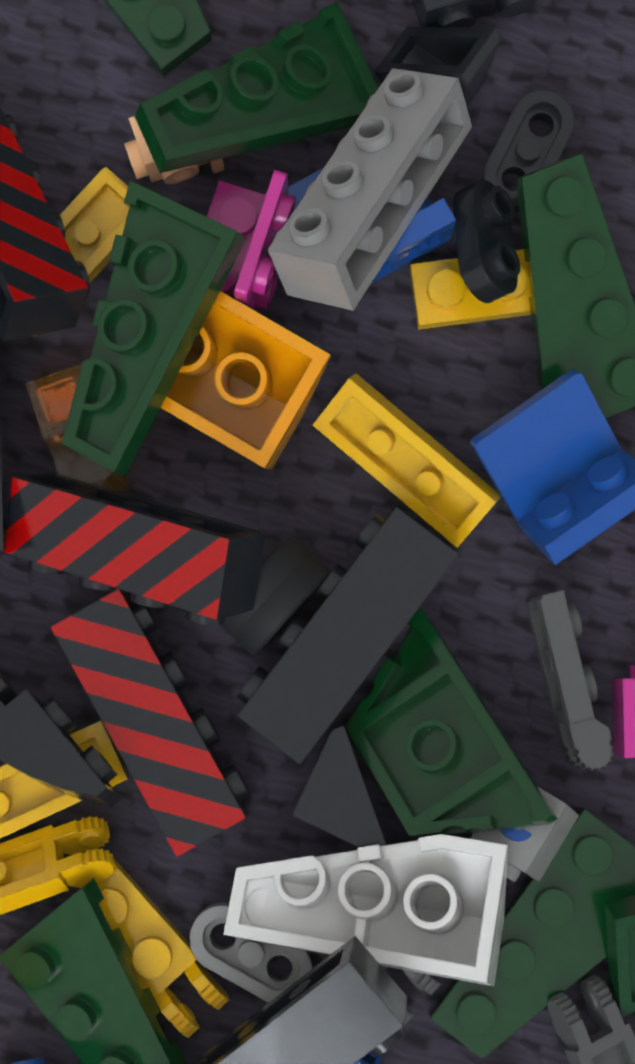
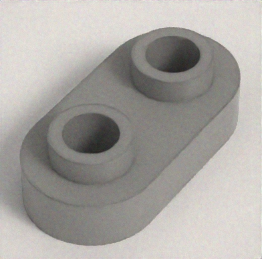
M219 902L206 907L200 912L192 925L190 947L197 961L207 969L266 1002L272 1001L312 969V959L309 951L237 937L229 946L216 944L212 938V929L218 924L226 923L229 902ZM274 956H285L291 961L293 969L288 976L278 978L269 972L268 962Z

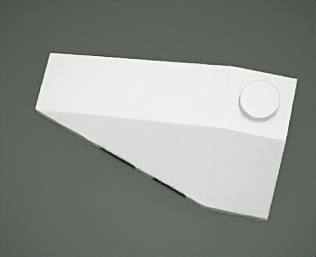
M438 834L380 846L377 844L359 847L353 851L317 857L311 855L238 867L235 871L223 935L325 955H331L356 936L382 966L494 986L504 924L508 845Z

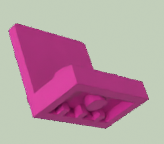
M277 170L273 172L266 195L219 180L207 214L208 218L238 231L247 239L221 291L254 311H257V308L268 310L272 302L278 282V274L274 273L275 266L269 255L268 248L272 244L276 233L283 228L294 212L297 197L289 195L288 174Z

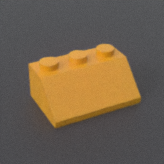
M220 291L161 408L259 466L272 470L302 419L331 355Z

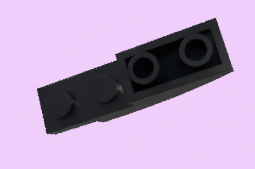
M0 673V760L39 783L77 799L113 807L122 798L109 783L117 776V773L93 745H90L85 751L78 746L69 735L77 727V724L57 700L51 696L43 703L27 689L18 695Z

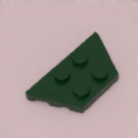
M422 609L415 612L408 622L411 630L393 660L389 658L385 660L374 679V688L371 694L360 702L345 727L408 835L418 839L438 834L451 836L551 824L558 818L434 623Z

